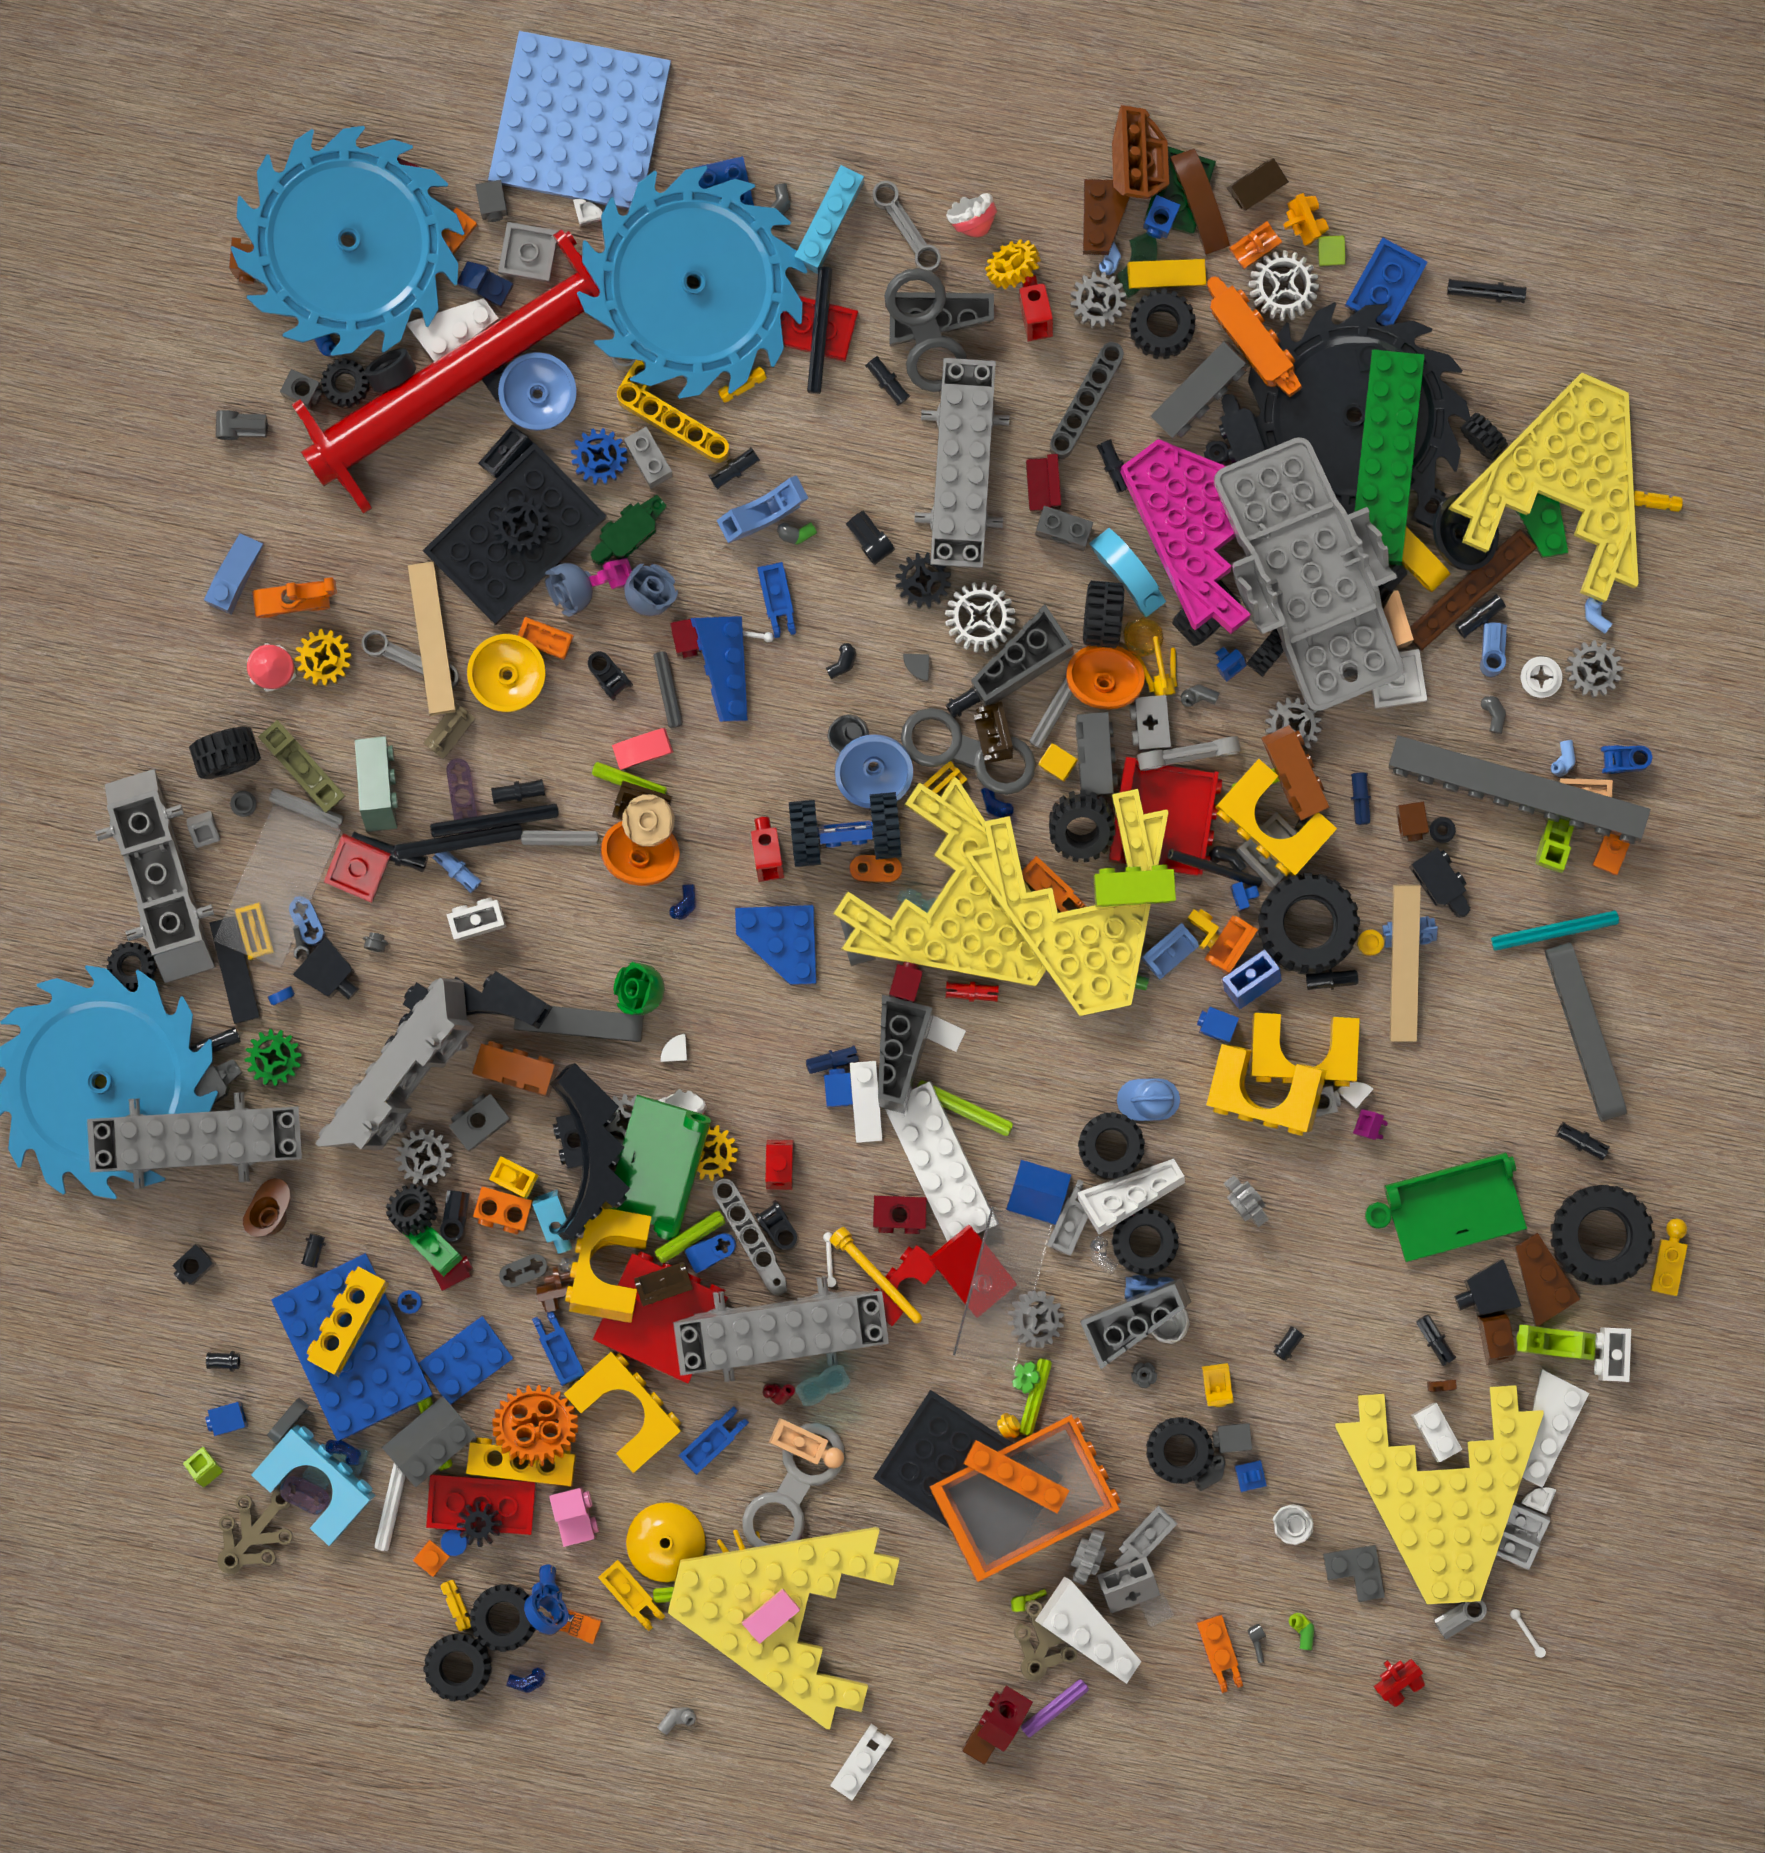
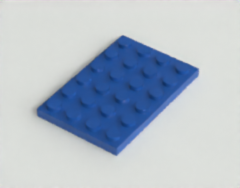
M366 1253L271 1299L338 1442L433 1396V1392L386 1293L383 1294L339 1377L307 1360L309 1357L307 1350L312 1341H317L322 1332L319 1331L324 1319L326 1317L330 1318L335 1309L332 1307L333 1302L339 1293L343 1294L347 1287L345 1281L351 1270L355 1271L357 1267H360L377 1276ZM359 1290L353 1294L352 1300L354 1304H359L364 1300V1291ZM344 1314L340 1318L341 1327H347L352 1322L351 1314ZM332 1337L327 1342L329 1351L336 1350L339 1346V1339L337 1337Z

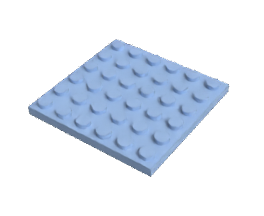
M519 31L488 181L501 180L502 185L571 199H584L602 205H607L609 199L613 197L617 208L629 210L638 182L648 176L671 60Z

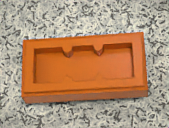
M527 617L524 618L518 636L531 642L538 651L565 660L574 638L572 634Z
M1610 833L1609 837L1604 836L1592 866L1616 876L1630 844L1620 841V836Z

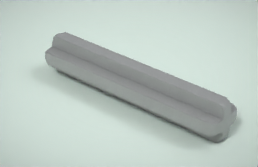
M1066 678L1030 739V743L1037 748H1042L1073 694L1069 689Z
M274 788L271 791L269 800L272 803L335 829H339L343 823V816L332 811L325 813L320 806Z
M523 831L521 842L523 845L596 846L599 842V834L596 831Z

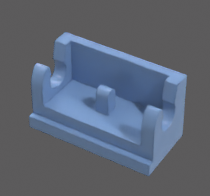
M1181 923L1143 955L1141 959L1160 980L1199 947L1198 941Z

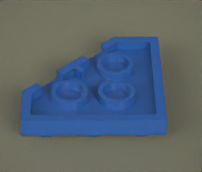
M813 905L735 908L736 935L790 985L816 984Z

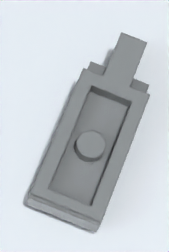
M1158 1505L1122 1542V1545L1119 1547L1122 1554L1114 1562V1565L1118 1568L1147 1557L1178 1523Z

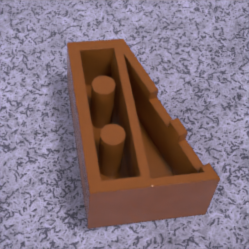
M1288 725L1262 737L1261 740L1278 775L1288 803L1300 820L1329 808L1322 792L1324 790L1322 782L1318 776H1315L1312 770L1315 767L1310 755L1308 753L1305 754L1302 748L1305 743L1299 730L1295 732Z
M488 1041V1045L481 1044L472 1072L473 1075L545 1097L550 1096L552 1090L550 1084L555 1079L558 1067L553 1064L554 1060L539 1056L538 1060L529 1058L528 1052L515 1048L513 1052L503 1050L504 1045Z

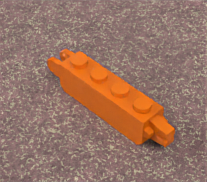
M1216 276L1210 277L1207 287L1208 291H1210L1209 293L1214 298L1211 300L1210 306L1213 316L1267 386L1275 387L1277 385L1289 397L1294 395L1302 386L1294 373L1293 363L1296 361L1287 349L1282 351L1278 345L1280 342L1279 338L1272 329L1266 330L1262 324L1265 320L1257 309L1254 311L1250 309L1247 305L1250 301L1241 289L1237 291L1233 285L1227 288L1224 282L1221 281V278L1219 279Z

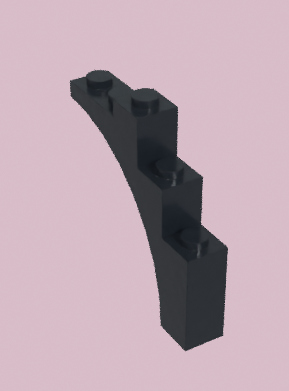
M497 971L486 978L482 992L464 980L455 977V979L461 980L464 983L467 1016L477 1014L504 1015L522 1020L539 1029L553 1008ZM416 982L414 986L407 990L403 1005L409 1008L410 1012L401 1018L398 1026L410 1018L415 1004L423 1000L429 993L428 988ZM398 1033L390 1036L385 1045L392 1041Z
M576 1063L567 1065L550 1084L563 1099L574 1119L582 1151V1178L577 1199L568 1218L556 1233L563 1240L577 1239L585 1231L584 1225L589 1219L594 1220L602 1212L601 1206L604 1209L621 1206L627 1199L625 1194L630 1189L609 1168L613 1167L621 1159L620 1153L625 1147L603 1127V1125L605 1127L608 1126L615 1119L616 1115L614 1112L619 1106Z

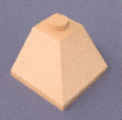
M1396 590L1388 598L1383 611L1396 646L1400 650L1408 647L1414 639L1399 591Z

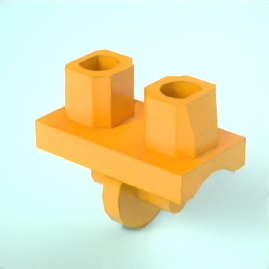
M1304 193L1296 195L1295 199L1287 203L1289 211L1286 214L1289 221L1285 222L1283 226L1285 230L1293 229L1295 236L1300 235L1304 246H1307L1326 233L1329 227L1324 218L1315 220L1312 212L1319 209L1316 196L1305 197Z

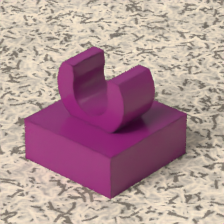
M1361 1109L1353 1134L1375 1141L1376 1139H1383L1384 1136L1378 1134L1381 1125L1387 1126L1388 1122L1383 1120L1384 1115Z

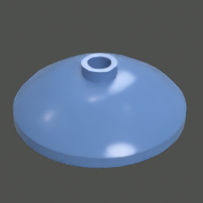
M540 352L524 354L513 360L502 373L498 387L499 401L507 417L518 426L535 431L547 430L559 425L571 413L576 400L575 379L567 365L555 356ZM540 390L543 395L541 398L536 399L532 395L533 392Z
M866 735L851 741L840 752L835 764V779L840 792L845 798L860 807L871 808L869 794L896 792L897 801L906 794L913 779V764L907 750L896 740L883 735ZM876 762L878 765L871 767L869 763Z

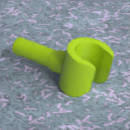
M1045 1589L1030 1595L1013 1597L1011 1600L1012 1611H1025L1026 1602L1047 1595Z

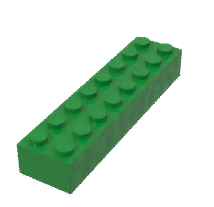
M1372 350L1355 512L1368 507L1370 522L1382 533V542L1388 548V563L1402 565L1424 354Z

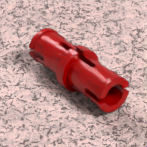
M971 981L970 984L946 982V989H956L957 991H946L945 998L969 999V1002H974V1000L998 1002V995L987 994V992L998 993L999 985H976L975 982Z

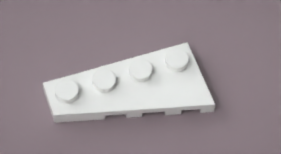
M1171 1159L1077 1192L1078 1201L1098 1234H1101L1185 1183V1178L1175 1160Z

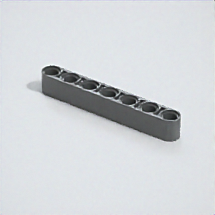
M1569 942L1545 950L1546 960L1598 1117L1603 1122L1627 1114L1626 1105L1574 948Z

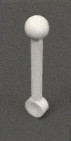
M743 631V636L764 639L766 642H772L774 639L773 634L770 632L761 634Z
M830 1232L823 1235V1240L826 1242L828 1287H834L836 1279L833 1277L832 1248L829 1241L832 1233Z
M1513 1609L1510 1613L1511 1618L1518 1622L1535 1648V1655L1539 1658L1544 1657L1546 1654L1545 1649L1538 1645L1520 1617V1611Z

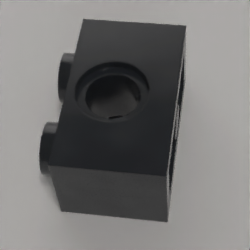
M572 1115L556 1117L557 1123L553 1124L556 1140L561 1139L563 1149L558 1150L561 1164H566L567 1169L582 1167L581 1145L578 1148H572L568 1144L570 1135L578 1133Z

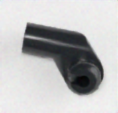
M850 643L842 644L839 648L840 656L838 662L826 667L830 679L840 676L853 668L856 659V649Z
M1218 845L1209 852L1211 862H1229L1233 869L1239 871L1247 867L1234 848Z

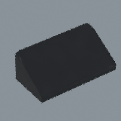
M511 425L478 464L497 479L533 442L528 436Z

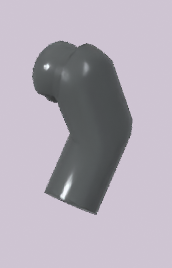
M1486 696L1481 700V707L1489 711L1492 716L1489 731L1502 734L1506 710L1497 697Z

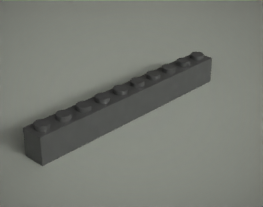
M1397 735L1389 762V769L1393 770L1392 774L1404 778H1407L1408 774L1418 777L1417 781L1427 785H1432L1433 782L1443 784V789L1457 793L1458 789L1468 792L1469 797L1483 800V797L1494 799V804L1508 807L1509 804L1519 807L1518 810L1526 814L1533 815L1534 811L1544 814L1543 818L1550 821L1559 822V819L1570 821L1569 826L1584 829L1585 826L1594 828V833L1606 837H1609L1610 833L1620 836V841L1629 844H1635V841L1641 842L1651 810L1650 808Z

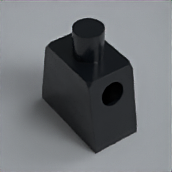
M326 937L293 973L296 978L329 998H332L339 992L347 1000H350L359 990L349 980L355 970Z
M1504 1259L1492 1263L1464 1280L1467 1291L1454 1296L1460 1311L1474 1306L1477 1315L1522 1306Z

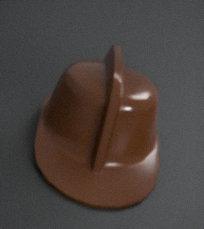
M273 1178L261 1184L243 1217L244 1229L250 1236L268 1237L269 1235H275L284 1228L287 1222L286 1210L291 1200V1191L286 1182L282 1179Z

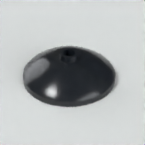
M1457 493L1447 497L1439 505L1433 520L1434 541L1439 553L1448 564L1459 570H1476L1488 564L1493 558L1498 547L1499 528L1497 527L1489 551L1486 553L1462 543L1471 519L1449 510L1450 505L1462 494Z

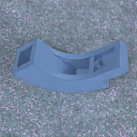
M796 475L790 477L759 499L731 509L716 521L727 542L730 543L756 533L800 508V504L808 499V496Z

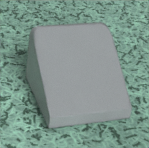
M211 811L186 819L195 849L220 841Z

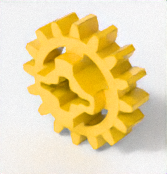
M1020 239L1017 244L1010 241L1009 245L1000 246V252L992 253L994 258L987 260L989 266L985 267L987 277L996 288L1002 286L1003 289H1007L1009 285L1015 288L1020 282L1024 284L1027 276H1033L1032 270L1039 268L1037 263L1041 261V258L1039 257L1038 250L1029 240L1024 243Z
M319 629L318 636L309 632L310 640L307 641L302 638L303 648L296 647V651L301 656L296 657L295 661L302 663L297 670L299 673L306 671L303 678L307 681L313 677V684L316 686L320 680H322L325 687L328 686V680H332L337 684L338 675L346 677L343 669L351 668L346 659L352 658V654L345 653L350 646L348 643L341 645L343 637L339 635L334 638L332 630L329 631L328 635H325L324 631ZM322 641L320 646L314 649L311 648L315 643ZM334 644L340 651V658L332 652ZM326 652L329 660H324L321 664L317 657L318 655L323 656ZM306 658L313 660V671L309 669ZM332 667L336 668L333 672L325 674L326 670Z
M716 1125L714 1130H710L709 1127L707 1135L717 1137L713 1141L705 1142L704 1148H711L716 1145L714 1150L716 1157L714 1159L708 1157L701 1162L705 1156V1152H702L697 1172L700 1173V1180H703L705 1175H709L710 1181H714L715 1174L724 1178L722 1171L726 1169L731 1172L732 1169L729 1163L737 1162V1159L732 1157V1153L738 1152V1148L731 1147L735 1139L726 1138L729 1133L728 1130L720 1133L719 1125ZM724 1143L727 1147L726 1160L721 1156L720 1148ZM715 1163L719 1166V1168L714 1170L703 1169L706 1164Z

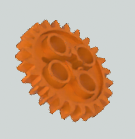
M527 1385L525 1393L517 1388L515 1397L508 1393V1402L501 1400L500 1409H495L496 1418L492 1419V1426L495 1427L493 1428V1436L496 1437V1445H502V1454L510 1451V1460L518 1456L520 1465L525 1460H529L530 1467H533L535 1460H538L540 1465L544 1466V1459L547 1458L553 1464L554 1455L563 1458V1449L570 1451V1442L576 1441V1434L574 1433H578V1425L576 1424L578 1423V1416L574 1415L575 1407L568 1406V1398L560 1400V1391L552 1395L551 1387L542 1392L540 1385L537 1386L536 1391H532L531 1387ZM549 1410L551 1413L543 1414L541 1411ZM523 1414L525 1415V1417L516 1418L515 1415ZM548 1433L556 1434L554 1437H547L545 1435ZM522 1437H527L530 1440L522 1442L519 1439Z

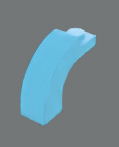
M1108 528L1089 543L1100 562L1123 584L1145 617L1149 616L1166 602L1151 574L1128 545L1113 530Z

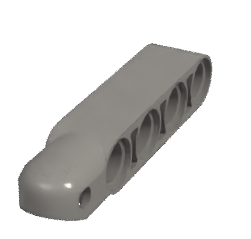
M728 1179L718 1180L713 1187L716 1201L766 1288L771 1294L781 1296L787 1292L786 1279L776 1262V1256L736 1185ZM721 1184H729L732 1187V1194L729 1198L719 1197L717 1191ZM736 1206H740L745 1210V1217L741 1221H734L731 1218V1210ZM749 1229H754L758 1232V1240L754 1244H748L744 1241V1233ZM761 1252H767L771 1255L772 1261L767 1267H761L757 1264V1256ZM775 1279H780L781 1284L779 1286L774 1285Z

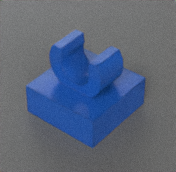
M1222 647L1215 652L1219 661L1216 666L1226 682L1247 666L1243 655L1237 649L1229 653Z
M1239 882L1230 887L1238 912L1250 907L1248 900L1260 896L1257 886L1244 889L1243 883Z
M1261 1460L1235 1466L1240 1492L1267 1486Z

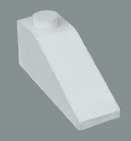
M876 1061L850 1063L856 1143L882 1141Z

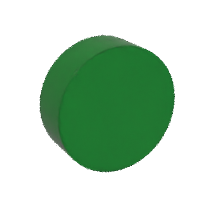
M1381 1202L1369 1205L1365 1211V1220L1372 1228H1384L1390 1223L1392 1218L1390 1208Z

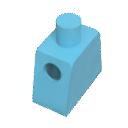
M558 1189L534 1197L533 1207L547 1243L553 1241L558 1254L572 1249L570 1240H563L556 1234L561 1227L554 1229L551 1226L552 1222H559L560 1226H562L568 1218Z

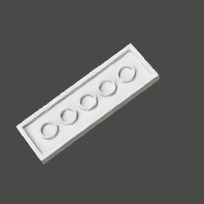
M929 1081L911 1090L904 1114L885 1109L947 1242L968 1224L972 1226L976 1233L998 1224L932 1082Z

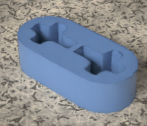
M306 898L294 899L290 904L289 912L294 924L300 928L302 940L308 945L320 944L325 937V931L314 906ZM300 903L303 906H308V909L305 910L308 917L306 920L299 913L295 914V911L298 910L297 905ZM310 923L315 930L319 929V932L316 933V939L306 938V934L309 933L306 924Z

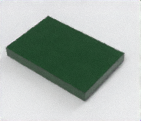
M1168 146L1169 185L1156 195L1180 204L1178 214L1171 229L1193 236L1196 224L1170 157L1185 151ZM1199 156L1210 183L1216 161ZM1156 195L1150 199L1144 221H1146ZM1157 214L1153 217L1154 221L1160 225L1168 221L1167 217L1163 214Z

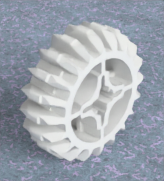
M1284 250L1282 258H1279L1278 253L1275 251L1272 253L1273 260L1268 256H1264L1263 262L1265 265L1257 262L1255 267L1259 272H1251L1250 276L1255 280L1250 281L1248 286L1255 290L1251 291L1249 295L1252 298L1259 297L1255 300L1254 306L1257 307L1263 304L1261 313L1265 314L1267 310H1270L1271 319H1274L1276 313H1279L1280 321H1284L1285 314L1288 313L1289 318L1294 320L1295 311L1300 316L1304 315L1303 307L1310 309L1312 303L1309 300H1316L1317 295L1312 291L1318 290L1319 285L1311 282L1317 280L1318 275H1309L1314 268L1313 265L1304 267L1307 259L1303 257L1298 262L1296 260L1298 253L1296 252L1293 253L1292 258H1287L1288 252ZM1277 267L1291 268L1286 274L1271 271ZM1298 274L1304 282L1305 289L1303 295L1298 292L1299 289L1294 285V280ZM1264 276L1269 279V283L1274 289L1269 298L1263 289ZM1290 278L1288 290L1285 288L1277 294L1280 285L1279 281L1283 283V281H1287ZM1283 297L1296 300V302L1288 305L1275 303Z
M974 582L972 583L971 592H969L966 586H963V596L958 592L954 593V597L958 602L952 600L948 602V605L954 610H946L945 615L953 617V619L947 620L945 624L949 627H955L949 631V635L954 636L958 633L959 636L956 638L955 643L959 644L964 639L966 641L964 649L966 650L969 648L970 643L974 644V652H978L979 645H983L984 652H988V643H991L997 649L999 645L996 639L1005 643L1007 638L1002 633L1011 634L1013 631L1006 624H1015L1014 618L1007 617L1014 614L1015 609H1006L1012 601L1011 599L1001 600L1005 596L1003 590L998 595L994 594L997 588L996 585H993L991 590L987 591V583L983 582L981 590H977V584ZM983 597L991 601L987 602L984 606H976L968 600ZM962 606L971 618L964 629L961 627L958 618ZM996 606L999 607L1002 615V622L999 628L990 619V614ZM986 611L985 619L987 622L980 620L974 624L976 618L974 612L982 614ZM978 628H983L992 633L987 637H974L970 635L971 632L973 633Z

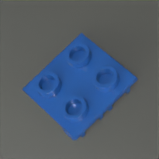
M743 156L697 166H707V170L699 180V186L703 189L733 179L749 183ZM751 190L740 196V201L743 204L754 206Z

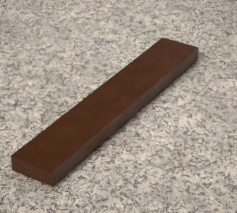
M1521 529L1515 532L1496 550L1488 564L1469 573L1410 626L1414 639L1412 642L1420 651L1424 650L1538 547Z

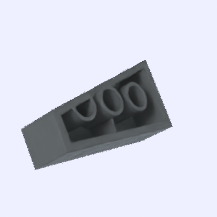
M897 292L895 302L898 308L905 313L918 314L929 309L934 302L935 293ZM946 293L943 310L936 317L941 334L993 322L994 293ZM890 315L889 345L893 346L914 341L915 337L911 326L901 324Z
M1223 341L1162 403L1151 417L1172 438H1176L1178 435L1182 438L1192 428L1190 423L1196 417L1201 419L1210 410L1209 405L1215 399L1217 401L1220 400L1227 393V387L1233 381L1237 382L1247 372L1246 369L1251 364L1229 342Z
M1045 604L1022 627V630L1013 639L1008 641L996 657L994 656L971 680L972 688L976 691L984 706L999 702L1074 654L1073 645Z
M883 994L878 1102L880 1108L904 1114L933 1020V1008Z
M1182 1278L1090 1313L1080 1321L1100 1369L1126 1352L1192 1302Z

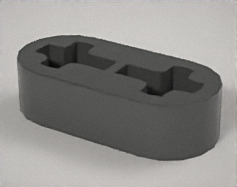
M532 1254L502 1267L499 1278L504 1286L510 1288L517 1287L543 1276L547 1271L548 1264L543 1256ZM535 1258L537 1262L542 1261L543 1266L540 1267L539 1273H536L535 1270L525 1271L524 1268L532 1264V1259ZM509 1268L513 1272L522 1270L523 1274L515 1277V1283L504 1279Z
M299 1397L273 1426L267 1436L278 1444L306 1412L309 1405Z

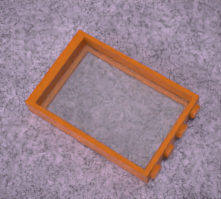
M1071 1414L998 1451L1070 1490L1058 1514L970 1467L929 1486L977 1582L1120 1510L1117 1504L1121 1503V1500L1115 1489H1109L1106 1483L1109 1477L1103 1465L1097 1466L1093 1458L1097 1453L1090 1441L1085 1442L1081 1434L1085 1432V1429L1078 1417L1074 1419Z

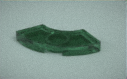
M1146 232L1129 240L1131 249L1129 262L1157 261L1156 238L1148 235ZM1127 266L1116 275L1119 283L1123 285L1122 289L1126 293L1127 299L1141 290L1129 289Z

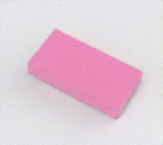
M781 1589L746 1618L742 1624L760 1644L798 1613L800 1607L784 1589Z

